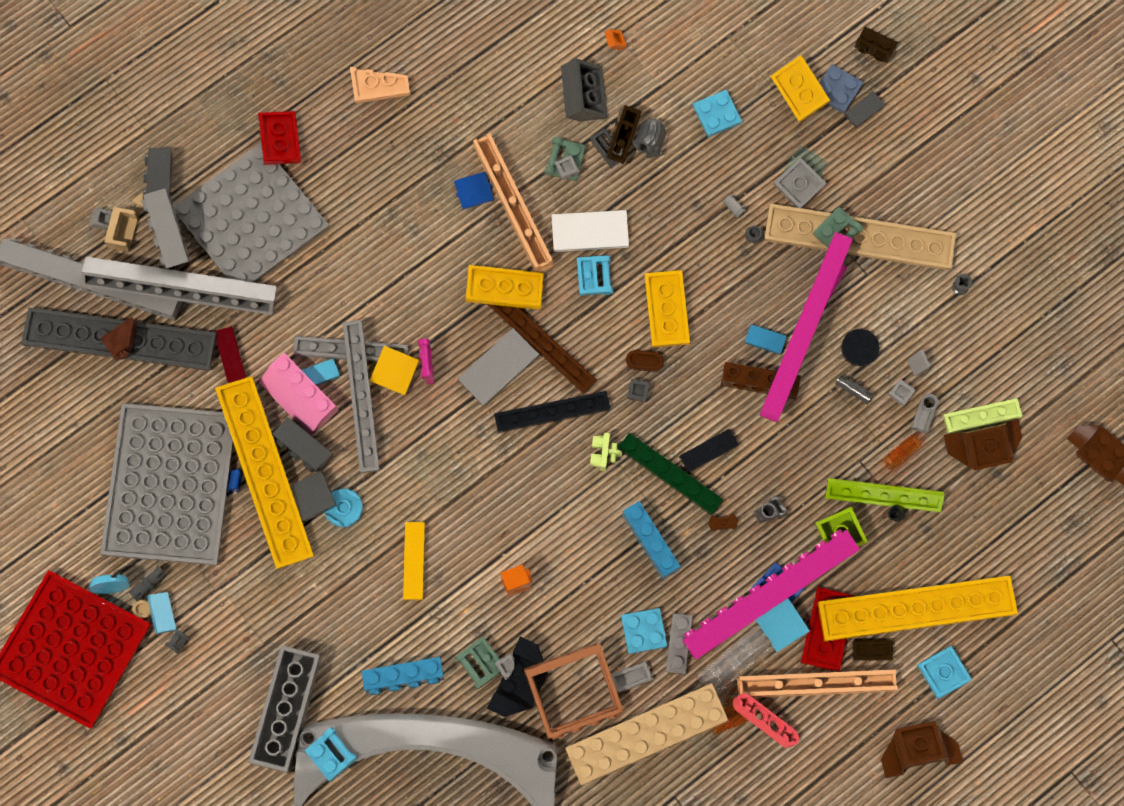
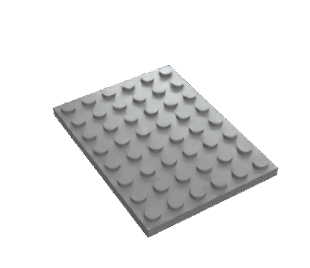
M122 403L100 552L102 556L218 566L234 445L223 412Z

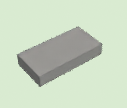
M646 661L611 674L617 694L653 681Z

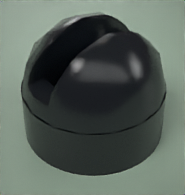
M894 505L888 511L890 520L900 522L905 518V511L902 507Z

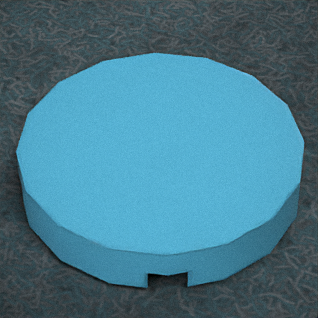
M349 489L333 491L332 494L337 506L325 512L327 519L337 527L354 525L363 513V504L360 497Z
M119 574L117 578H112V575L98 576L89 582V590L96 594H113L129 588V579Z

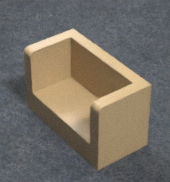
M113 207L104 241L108 248L130 252L139 219L136 211Z

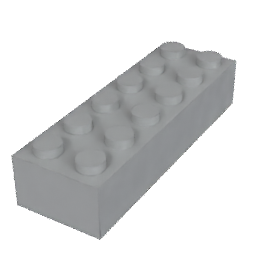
M281 645L248 761L250 764L290 774L322 658L320 655Z

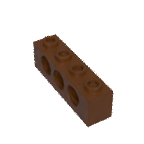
M725 362L720 386L768 394L777 371ZM797 375L788 398L796 399L801 375Z

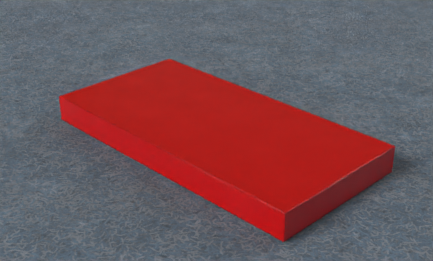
M817 587L808 625L810 631L806 634L801 664L840 672L846 639L824 642L817 603L819 601L856 596Z

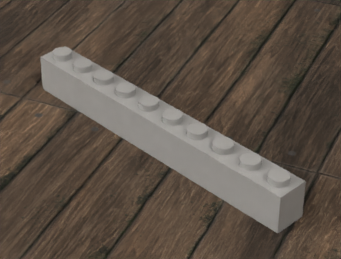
M13 238L9 240L2 239L0 244V265L173 321L177 318L183 301L81 286V274L85 261H80L79 263L66 255L60 257L47 249L41 251L32 244H27L26 246Z
M92 257L85 258L81 274V286L267 315L273 314L277 286Z

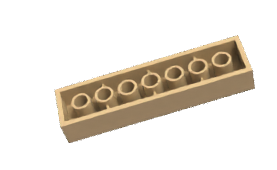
M711 683L570 745L565 749L580 785L584 786L728 723L729 720Z

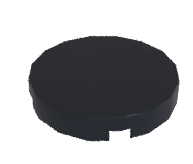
M856 329L847 333L844 337L841 352L848 363L853 366L863 367L874 362L880 347L873 333L864 329Z

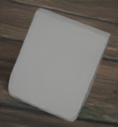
M99 207L93 209L89 227L108 230L112 211Z
M923 349L908 359L914 376L927 372L931 366Z

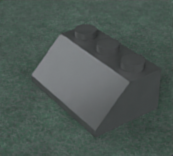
M577 58L562 65L561 74L566 118L576 121L608 118L602 66Z

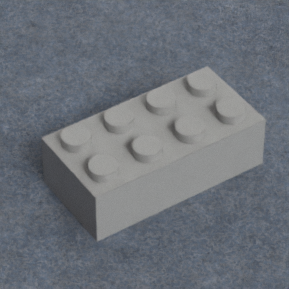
M164 188L144 194V200H141L144 211L149 212L150 215L147 221L150 229L154 230L156 234L153 240L156 248H160L162 253L159 255L161 265L166 266L170 270L191 263L169 191Z

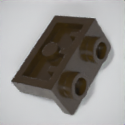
M864 27L856 40L854 48H857L863 54L873 56L877 61L888 63L898 42Z

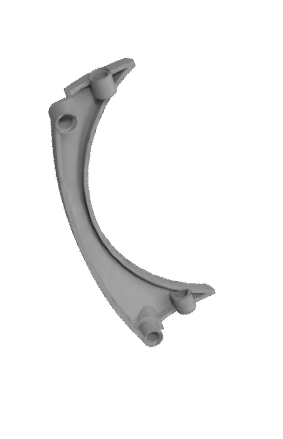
M406 713L370 714L307 724L303 727L299 737L294 775V806H302L308 796L327 779L304 750L331 727L336 730V735L347 749L357 756L355 762L391 751L430 750L445 752L481 764L497 773L512 784L532 806H554L556 745L553 742L507 727L441 715ZM305 733H311L314 737L308 738ZM328 740L326 742L327 746L342 763L345 758L331 740ZM545 751H551L553 755L545 756L543 753Z

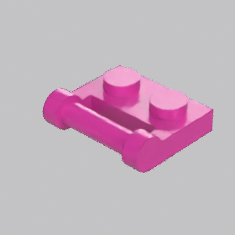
M426 338L419 339L418 346L421 348L419 349L420 361H422L421 378L426 379L427 385L434 384L430 340Z

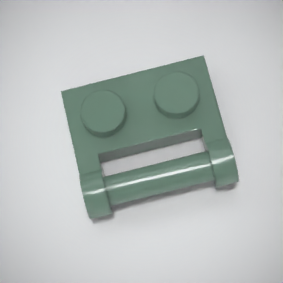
M554 137L552 140L551 156L544 173L561 178L555 168L560 147L565 148L563 158L572 155L580 171L586 145ZM579 174L569 177L567 180L577 182Z
M838 207L813 232V235L829 248L834 233H841L847 225L851 229L845 236L851 238L857 233L860 234L864 228Z
M481 637L455 656V660L461 663L475 682L474 686L477 690L501 673L495 665L500 659L484 637ZM471 654L486 674L482 679L466 658L468 655Z

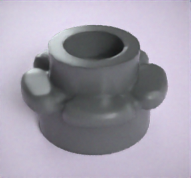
M754 225L746 229L745 238L747 241L756 244L760 242V239H763L764 233L759 226Z

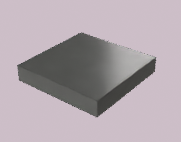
M321 470L290 486L303 523L337 506L325 475Z

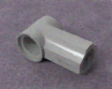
M926 394L922 397L911 429L920 433H928L935 409L938 406V398L935 395ZM924 400H930L933 403V407L927 408L924 405Z

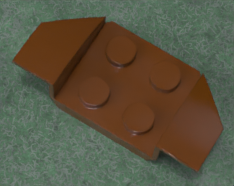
M1018 419L1003 422L997 426L944 435L947 453L973 470L1012 463L1013 455L1022 439Z
M1078 425L1067 438L1078 448L1076 451L1077 457L1106 481L1113 482L1116 479L1124 486V444L1100 425Z
M935 721L897 728L881 758L886 778L903 775L905 768L944 761L946 766L963 763L959 744L941 731Z

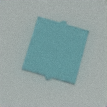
M800 146L794 156L790 157L791 160L784 169L786 171L801 157L821 177L822 171L828 162Z

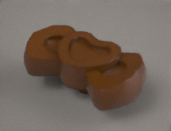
M734 514L720 518L712 515L708 524L714 532L722 529L734 530L737 527L738 520Z

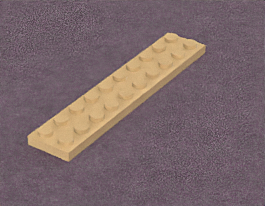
M770 204L764 241L827 251L828 248L813 235V232L832 213ZM850 216L853 220L860 223L864 230L853 237L848 255L949 271L952 269L956 233ZM847 225L840 234L845 235L851 227Z

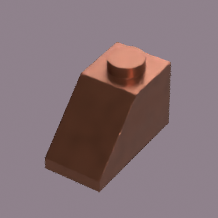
M130 317L100 338L116 361L125 359L130 354L129 352L132 351L137 323L133 317Z

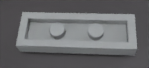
M675 613L672 615L666 673L686 674L688 649L682 640L685 638L683 634L691 630V615Z

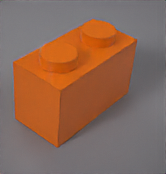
M523 564L501 572V580L508 597L530 589L532 576L528 568L524 569Z

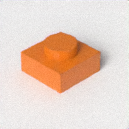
M608 29L604 32L610 49L623 50L627 47L621 30Z

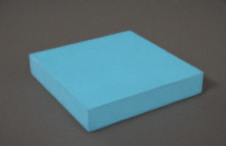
M789 598L756 619V622L776 652L810 631Z
M952 645L917 665L937 700L972 680Z

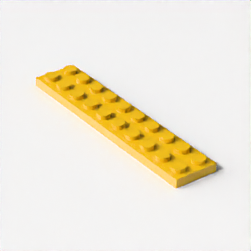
M247 377L216 387L215 391L276 570L313 558L314 555L253 377Z
M1010 576L819 601L817 603L824 642L1015 616L1018 614Z

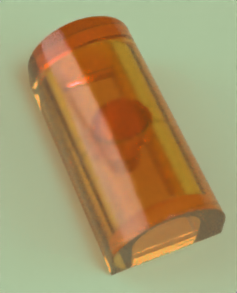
M913 434L908 436L888 453L881 462L889 470L893 471L921 447L920 441Z

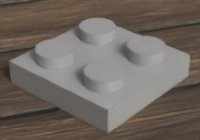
M801 157L773 183L796 208H802L827 184Z

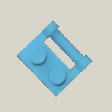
M610 256L577 258L580 296L610 295L614 293L610 279ZM596 264H602V287H598Z
M333 727L326 730L320 738L304 750L329 782L333 781L357 760V756L347 749L336 735L337 732ZM328 740H331L345 758L342 763L327 746L326 742Z

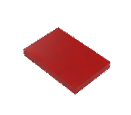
M295 111L258 113L263 165L301 163Z

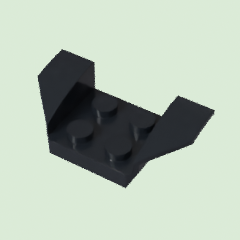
M521 636L513 650L515 660L514 671L507 680L502 677L487 707L488 710L503 717L525 710H532L535 703L524 668L544 662L538 644ZM548 671L533 676L538 693L544 684Z

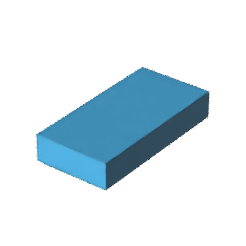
M750 325L745 344L781 355L787 336Z

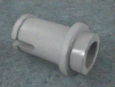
M732 195L724 199L723 204L730 209L734 217L739 219L746 213L745 206H741Z

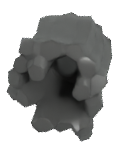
M652 118L644 121L639 127L636 139L632 141V145L636 150L642 153L647 151L646 158L663 155L662 144L666 134L663 123L658 119Z

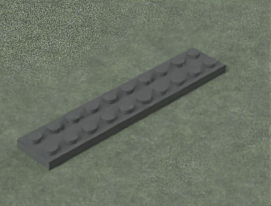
M29 307L21 344L29 347L114 358L100 338L125 320ZM136 322L137 330L133 349L124 360L205 371L211 370L216 333Z

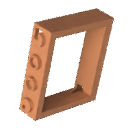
M599 642L524 668L548 739L562 738L564 736L563 733L581 731L582 726L588 724L595 726L600 724L604 718L614 719L620 716L619 713L624 712ZM596 654L614 706L551 728L533 676Z

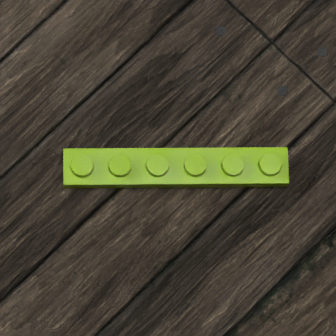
M828 478L825 498L884 506L897 505L908 509L941 512L944 492Z

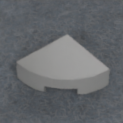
M512 653L495 663L505 680L514 671L515 660Z

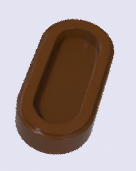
M632 350L626 356V364L632 370L658 372L663 368L664 358L657 352Z

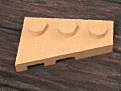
M350 67L355 103L410 95L407 75L388 72L379 73L373 72V70H359L355 67Z

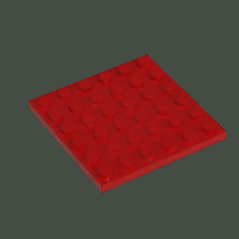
M48 570L0 652V681L92 730L151 624Z

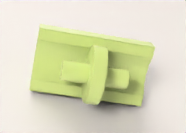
M604 433V436H593L592 448L602 449V455L591 454L590 465L600 467V471H606L607 456H610V463H616V457L622 456V451L617 450V443H612L611 449H608L610 433Z

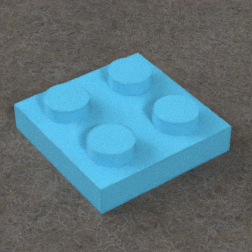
M727 90L693 103V108L708 138L742 124V120Z
M660 608L621 615L628 655L667 648Z

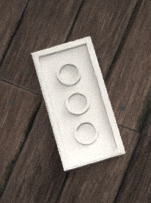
M626 210L552 214L554 252L629 248Z

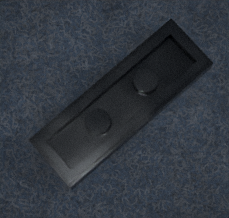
M727 429L681 454L679 458L689 474L735 449L739 444L730 429Z

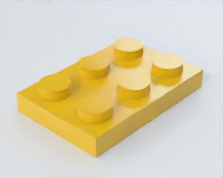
M802 55L770 76L799 122H802L831 102Z

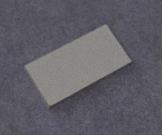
M512 328L457 379L484 407L537 359L539 354Z

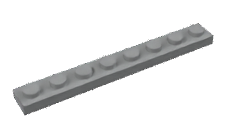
M362 320L343 322L360 473L380 471Z

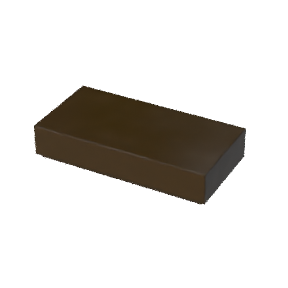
M853 640V661H892V640Z

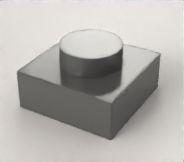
M631 379L627 399L646 403L650 383Z

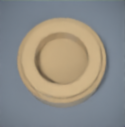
M136 601L132 606L133 615L143 620L148 619L151 616L148 601Z

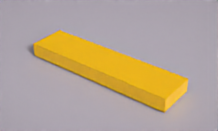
M405 522L403 600H423L425 522Z

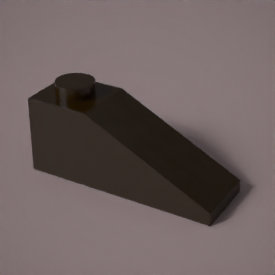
M627 105L620 108L606 156L607 159L621 164L625 163L642 111Z

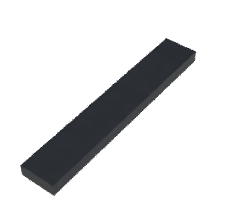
M607 391L494 413L497 431L502 433L606 412L611 409Z

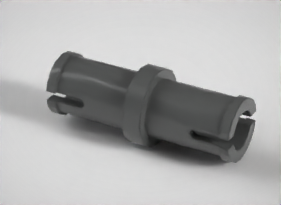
M843 374L839 376L835 385L849 392L851 397L855 396L867 405L874 396L873 393L862 388L860 383H854L843 376Z
M157 566L146 578L143 577L142 581L129 594L138 602L149 590L152 591L154 589L153 586L166 576V573Z

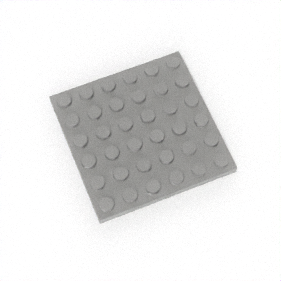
M261 143L174 206L176 216L227 279L256 283L330 228L329 224L280 164L263 165Z

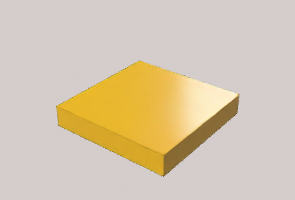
M384 346L370 381L406 395L420 360Z

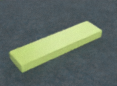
M1018 398L943 415L947 434L1023 417Z

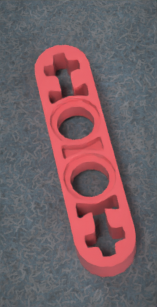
M743 693L734 698V709L780 745L790 748L799 742V735L795 729L753 697ZM755 710L760 711L762 715L761 720L755 716ZM771 722H774L776 724L777 731H773L771 729Z

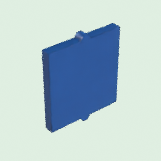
M485 172L454 180L457 190L456 196L460 200L462 209L494 201L490 189L491 184H489Z

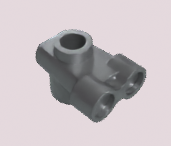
M778 495L770 498L768 503L754 511L759 524L775 518L782 519L788 516L787 510L782 505Z

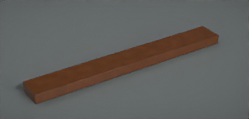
M486 304L511 328H514L528 344L583 395L597 382L594 376L520 308Z

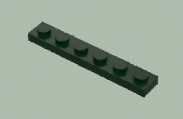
M628 433L619 445L618 450L622 451L626 456L712 516L722 503L723 499L631 433Z

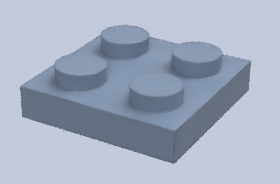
M831 64L820 84L831 100L827 105L844 114L862 87L863 82Z

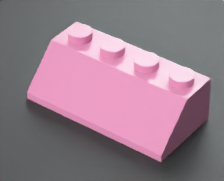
M285 353L280 355L268 367L259 382L303 430L311 436L339 411L333 402Z

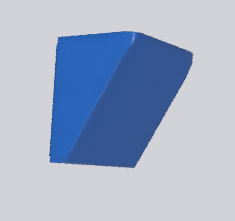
M240 470L230 471L228 491L237 493L240 491L242 480Z

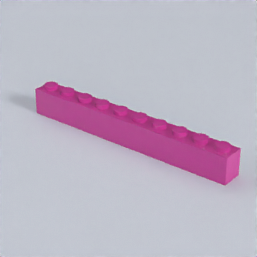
M839 529L830 535L832 539L826 543L823 540L814 546L816 549L811 554L808 551L798 557L799 562L794 565L790 562L781 568L783 570L781 574L777 576L774 573L766 578L767 583L762 587L759 584L749 590L750 595L745 598L741 595L732 601L734 603L732 607L728 609L725 606L716 612L718 616L711 620L708 617L700 623L701 628L696 631L692 628L683 634L685 638L682 641L695 660L860 550L847 530L842 532Z

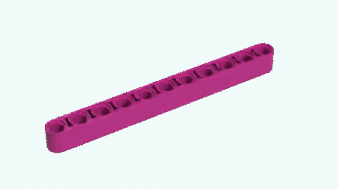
M838 232L834 233L759 416L778 423L853 238Z

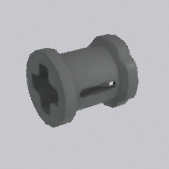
M967 274L958 275L953 282V292L957 295H965L972 285L971 277Z
M176 628L174 636L165 645L179 655L183 645L191 638Z

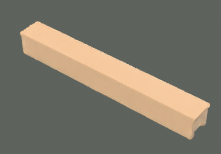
M489 133L486 137L479 140H473V147L534 271L542 272L553 267V260L491 134Z
M896 670L740 676L737 679L738 695L746 693L753 698L896 692L898 689L896 685Z

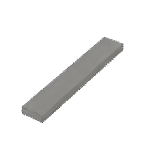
M295 336L294 356L347 360L345 340ZM365 342L367 362L377 363L384 346L406 355L409 352V345Z

